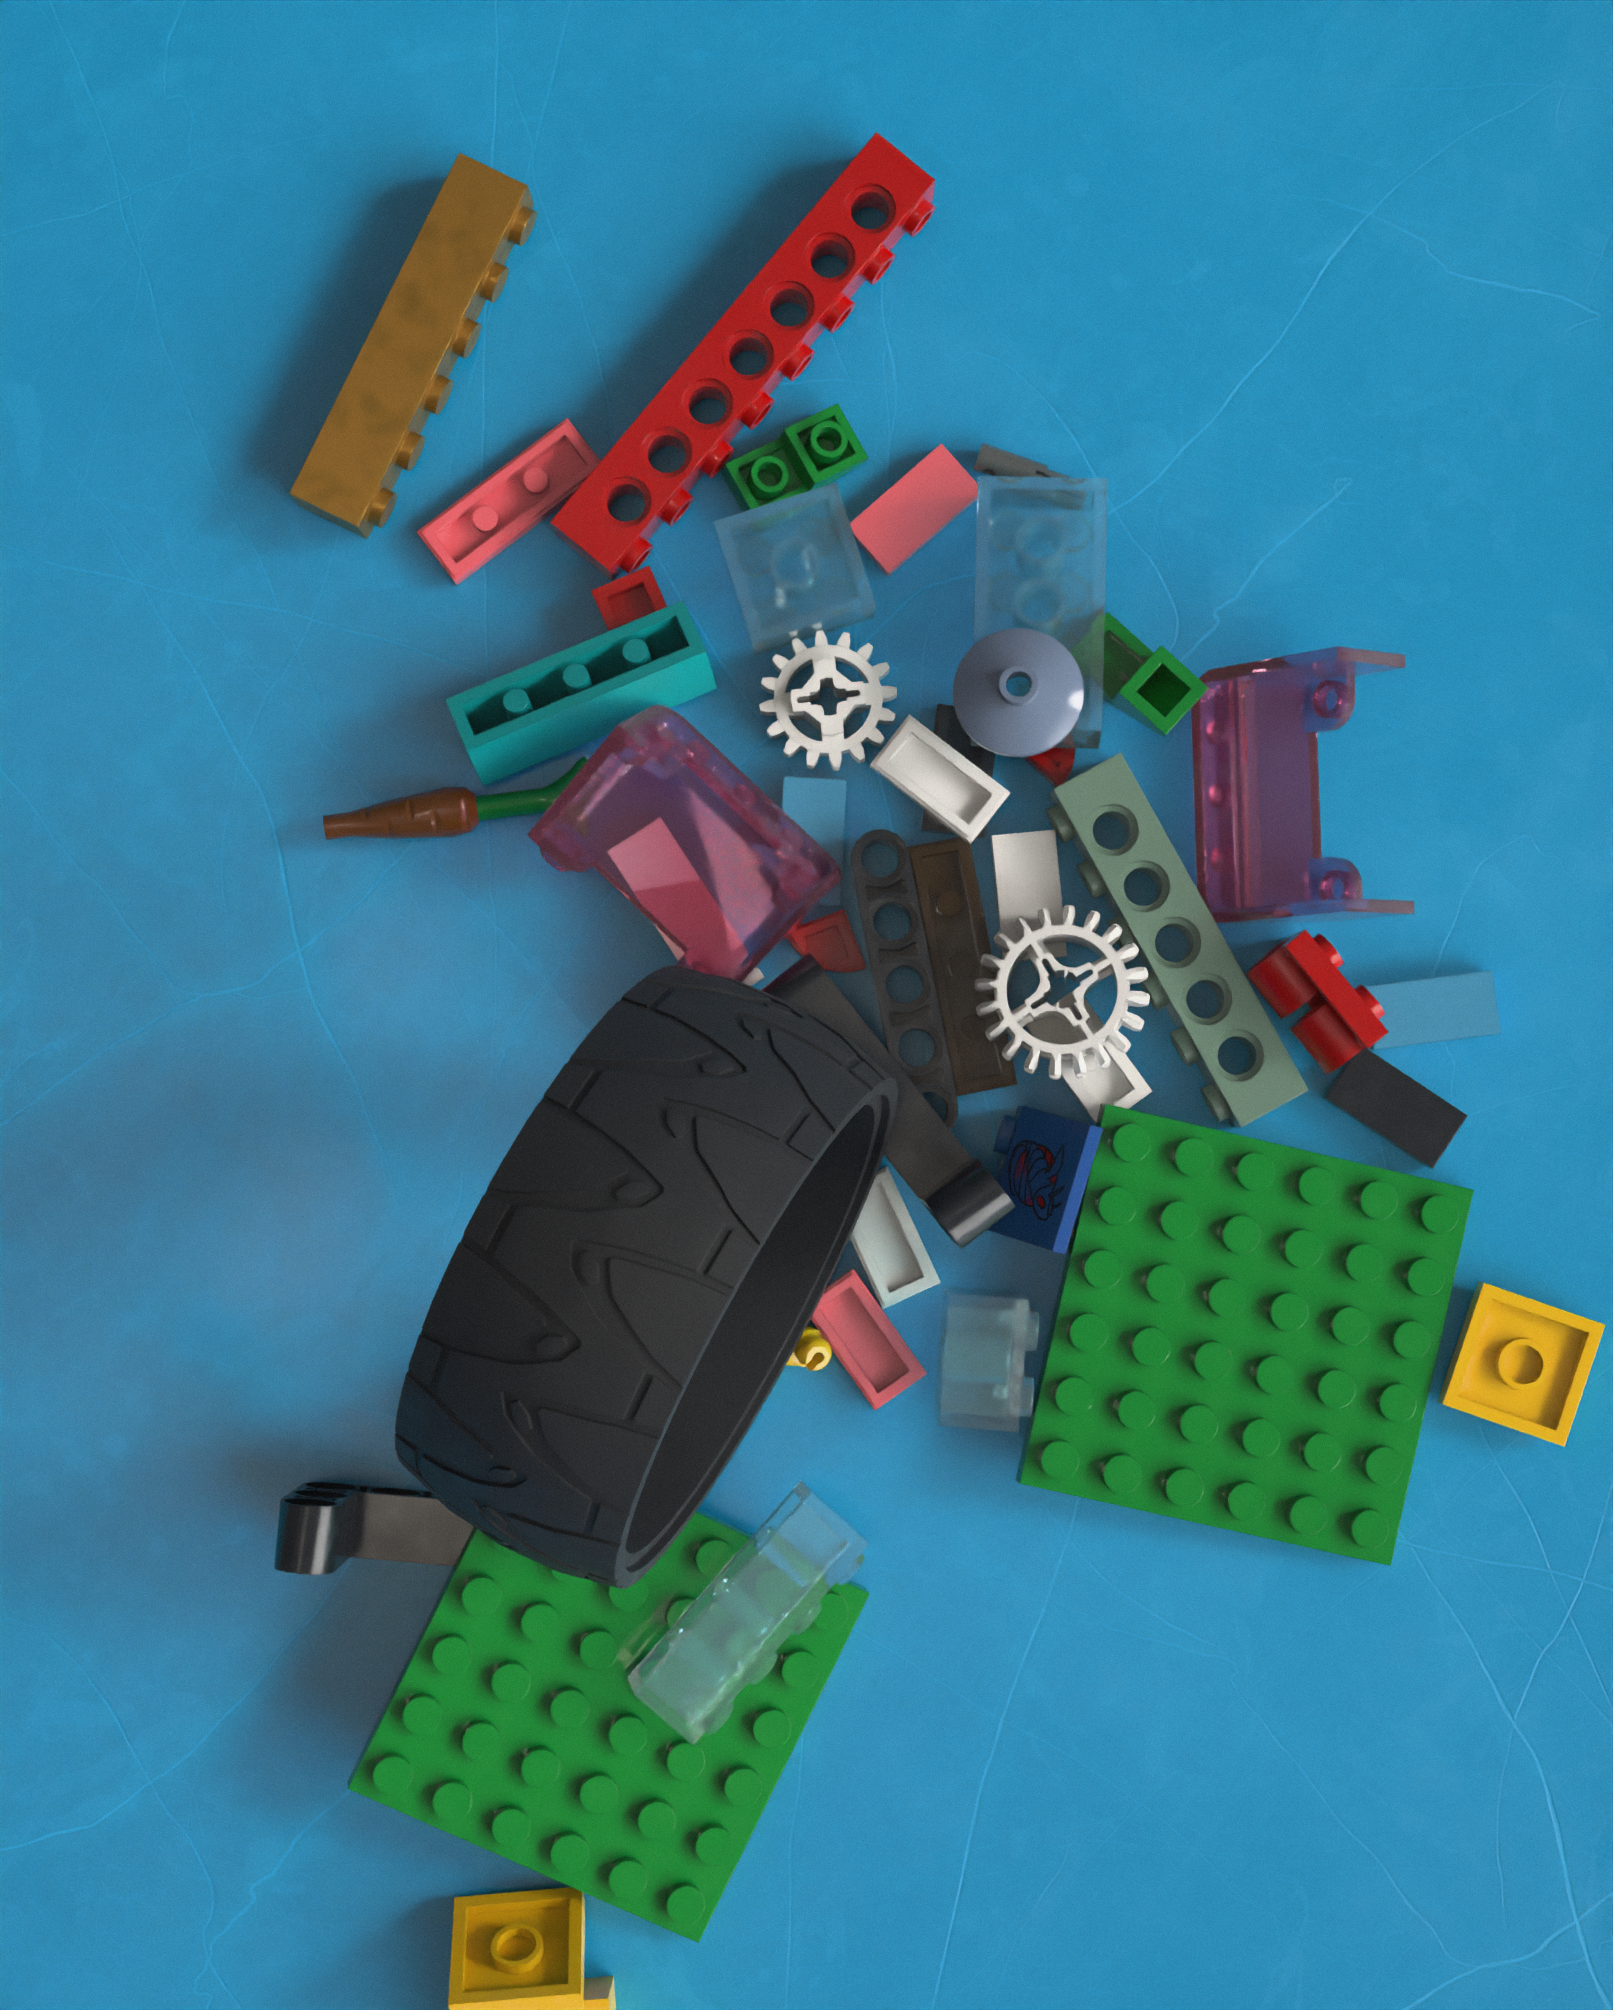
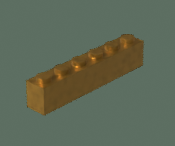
M459 152L289 493L300 507L365 539H368L374 525L380 528L385 525L396 503L397 493L393 492L392 489L402 469L411 471L421 455L425 437L420 435L430 413L438 415L450 396L453 380L448 377L458 356L466 359L472 352L481 330V324L476 322L486 300L494 303L501 294L509 273V268L504 266L514 244L520 247L523 246L534 227L537 212L532 209L534 204L528 185Z

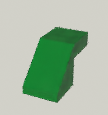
M1109 612L1103 616L1071 651V655L1080 669L1082 679L1110 705L1163 737L1171 731L1209 689L1162 645L1153 653Z

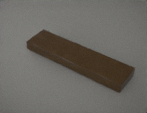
M956 837L907 847L956 1096L1017 1085L1013 1060L1007 1061L1002 1056L1004 1047L1009 1043L1008 1034L992 1042L988 1040L985 1034L990 1026L1000 1021L999 1016L980 1018L976 1011L978 1005L983 1002L993 1001L995 998L994 994L977 992L975 990V980L981 978L996 979V973L984 968L980 962L983 954L992 955L971 846L962 838Z

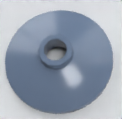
M1012 628L1000 630L978 641L962 658L953 682V704L961 726L978 745L1002 756L1028 757L1053 748L1071 732L1079 718L1083 704L1084 688L1082 675L1071 653L1056 639L1032 629ZM1013 677H1023L1029 681L1031 690L1026 695L1017 697L1007 691L1006 684Z

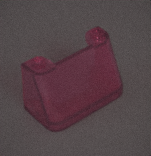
M653 705L618 724L527 834L540 847V853L546 862L559 871L569 872L571 870L580 873L594 867L684 952L678 960L677 966L701 971L708 975L713 974L735 979L742 983H745L827 897L842 878L839 866L826 850L685 718L662 705Z

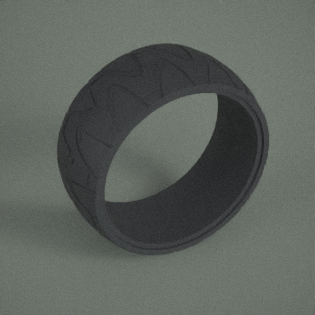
M666 966L652 972L643 978L642 981H639L602 1017L551 1083L544 1097L537 1104L488 1185L485 1195L482 1196L461 1241L456 1247L423 1323V1329L418 1336L409 1362V1371L406 1373L395 1424V1432H397L395 1434V1450L401 1464L448 1510L478 1528L499 1545L560 1573L620 1589H626L635 1584L664 1555L705 1500L756 1419L808 1325L849 1241L883 1158L897 1109L898 1086L896 1080L850 1039L812 1015H808L801 1008L735 979L713 974L708 975L701 971L680 966Z

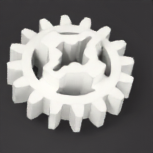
M817 631L815 647L808 649L798 638L793 639L791 642L795 657L789 661L785 657L775 654L772 658V664L780 673L779 677H763L761 681V688L773 694L774 699L759 704L760 714L776 716L777 721L772 723L767 729L768 737L775 739L785 735L788 741L783 750V755L789 759L800 749L807 752V768L812 770L818 763L820 756L829 757V763L833 771L840 770L842 755L850 753L857 763L864 762L865 754L862 744L867 741L874 746L881 747L885 738L876 728L877 725H890L895 720L896 714L882 707V703L889 702L897 697V687L881 686L880 681L889 673L890 667L888 663H880L873 667L868 663L873 652V646L869 643L862 646L857 653L850 650V633L843 632L837 645H828L824 631ZM835 661L847 664L855 669L866 683L848 680L836 670ZM812 664L813 675L804 687L793 689L791 692L786 693L794 676L801 669ZM832 687L835 697H845V700H847L837 703L836 714L824 715L821 705H811L810 701L819 699L821 688ZM870 709L868 718L863 726L856 733L845 739L843 726L854 713H861ZM790 719H794V721L805 719L820 731L821 741L813 740L802 734Z

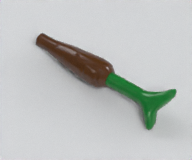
M583 756L568 773L543 788L476 796L474 792L466 787H444L387 800L351 812L323 815L326 840L349 837L388 839L455 837L472 832L479 824V821L543 812L555 815L571 826L582 837H587L589 834L588 819L578 802L587 781L590 768L589 761Z

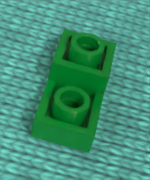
M837 403L785 428L779 438L726 463L721 474L752 527L846 475L865 463L868 456Z

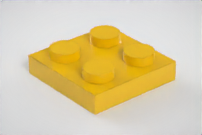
M1478 1281L1437 1402L1565 1447L1605 1325Z
M572 1887L454 1897L448 1996L449 2010H584V1893Z

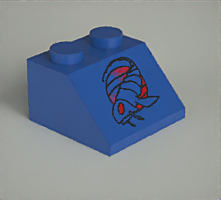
M1018 1106L1015 1117L1004 1114L993 1151L1003 1154L995 1180L1012 1200L1015 1208L987 1230L1065 1255L1103 1128L1026 1106Z

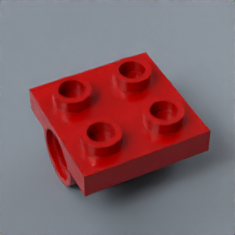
M1305 929L1285 937L1266 952V955L1245 973L1247 978L1281 1019L1297 1010L1304 1003L1307 1004L1310 1010L1298 1019L1289 1030L1326 1075L1342 1066L1362 1049H1369L1388 1033V1030L1379 1021L1385 1015L1379 1002L1363 985L1359 984L1356 988H1353L1338 970L1344 964L1341 956L1321 934H1317L1312 938Z

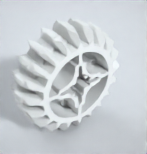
M1073 905L1064 906L1062 911L1063 924L1051 925V915L1047 907L1038 908V921L1041 928L1031 931L1027 920L1023 916L1015 918L1013 920L1014 926L1021 939L1014 943L1006 934L998 932L994 936V942L1006 955L1003 959H1000L991 954H983L980 960L984 968L997 973L996 979L981 978L975 980V990L977 992L994 994L995 998L993 1001L983 1002L976 1007L978 1017L989 1018L998 1015L1000 1018L999 1022L986 1030L985 1034L988 1040L991 1042L996 1041L1009 1034L1012 1040L1004 1047L1002 1056L1007 1061H1011L1024 1048L1029 1052L1024 1063V1071L1029 1074H1034L1037 1070L1041 1057L1050 1059L1049 1077L1052 1080L1060 1079L1062 1073L1061 1061L1073 1060V1070L1078 1079L1086 1077V1064L1083 1057L1093 1054L1097 1065L1101 1069L1108 1068L1111 1065V1061L1103 1047L1110 1042L1118 1051L1126 1053L1130 1049L1131 1044L1118 1030L1121 1026H1124L1133 1031H1141L1144 1025L1143 1019L1127 1012L1128 1006H1148L1150 1000L1148 993L1130 991L1131 984L1141 983L1148 978L1146 967H1135L1127 970L1124 964L1138 955L1139 949L1135 943L1127 944L1116 951L1112 945L1120 938L1122 928L1118 924H1113L1102 937L1099 936L1095 931L1099 925L1100 913L1093 910L1087 915L1084 927L1075 926V907ZM1055 942L1075 943L1092 950L1101 958L1093 963L1087 962L1076 968L1066 967L1059 964L1045 945ZM1028 955L1039 975L1040 984L1036 992L1024 1000L1025 1003L1011 1011L1008 1004L1009 983L1017 965ZM1044 966L1049 967L1055 978L1064 977L1065 984L1068 979L1074 980L1076 984L1080 982V986L1073 991L1074 1007L1080 1020L1075 1018L1069 1007L1060 1008L1059 1001L1055 1007L1048 1002L1045 1003L1044 999L1051 994L1049 974ZM1113 975L1117 991L1116 1004L1108 1021L1097 1031L1086 1011L1084 1000L1087 994L1099 985L1100 981ZM1046 1017H1058L1070 1026L1080 1041L1071 1044L1048 1043L1033 1037L1023 1027L1033 1021L1036 1023Z

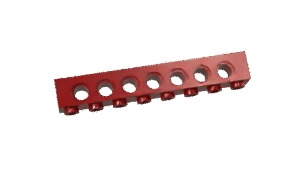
M876 132L550 521L555 535L611 581L616 580L623 570L627 574L635 572L651 553L653 545L648 540L662 523L665 522L671 527L687 511L694 499L688 492L705 473L709 478H713L730 459L734 448L729 443L745 425L750 430H753L764 419L775 402L769 395L783 378L786 377L792 382L805 370L815 354V351L810 346L824 329H827L832 334L845 322L855 306V303L850 298L866 280L869 284L874 285L885 274L896 256L890 250L905 232L914 237L926 225L936 209V206L931 203L935 179ZM872 207L880 210L887 220L878 228L865 229L857 225L852 217L858 210ZM824 255H834L843 260L847 267L839 276L826 278L817 274L812 265L818 258ZM795 303L801 306L807 315L801 323L795 326H783L773 319L772 313L781 304ZM743 351L758 352L766 360L763 369L753 375L738 373L731 366V363L735 356ZM707 398L718 400L726 408L723 417L711 424L700 423L691 415L694 405ZM671 446L681 450L686 457L682 466L676 471L663 473L653 468L650 464L652 456L660 448ZM627 494L638 496L644 501L645 507L641 515L635 520L628 522L619 521L610 514L613 502L620 496Z

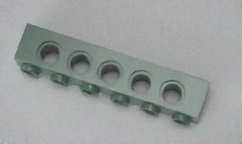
M1122 753L1114 755L1054 788L1048 796L1053 806L1046 809L1047 817L1063 843L1072 839L1084 860V862L1076 866L1084 885L1094 899L1103 895L1115 916L1107 921L1108 926L1118 924L1122 928V934L1116 941L1120 949L1127 944L1135 943L1139 949L1137 957L1142 966L1146 967L1148 971V978L1140 983L1145 993L1150 995L1149 1001L1155 1010H1159L1164 1006L1177 1027L1176 1030L1169 1033L1172 1043L1187 1066L1195 1062L1197 1063L1208 1083L1200 1091L1215 1119L1218 1122L1228 1119L1232 1128H1241L1307 1092L1309 1089ZM1101 817H1113L1120 821L1126 832L1123 846L1114 850L1100 846L1093 836L1095 820ZM1143 872L1153 879L1156 885V897L1150 905H1136L1127 898L1124 891V882L1128 874ZM1161 928H1176L1185 936L1187 951L1179 962L1167 961L1158 954L1155 939ZM1194 983L1208 984L1217 994L1218 1006L1214 1014L1209 1018L1197 1017L1188 1008L1186 997L1188 990ZM1228 1038L1240 1040L1246 1046L1249 1053L1246 1068L1237 1075L1226 1072L1218 1061L1219 1047Z

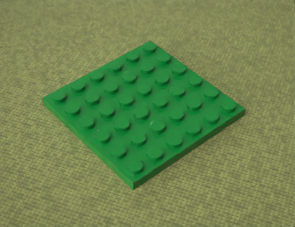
M1101 1103L1096 1126L1103 1128L1071 1233L1015 1480L1019 1484L1391 1566L1474 1190Z
M698 1509L669 1549L657 1560L656 1564L640 1580L626 1589L615 1588L557 1572L499 1545L478 1528L473 1527L347 1781L348 1789L699 1943L870 1593L861 1585Z

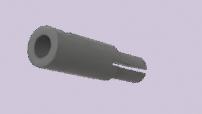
M982 443L973 469L1037 493L1041 490L1075 503L1082 501L1087 487L1086 482L1049 470L1045 464Z

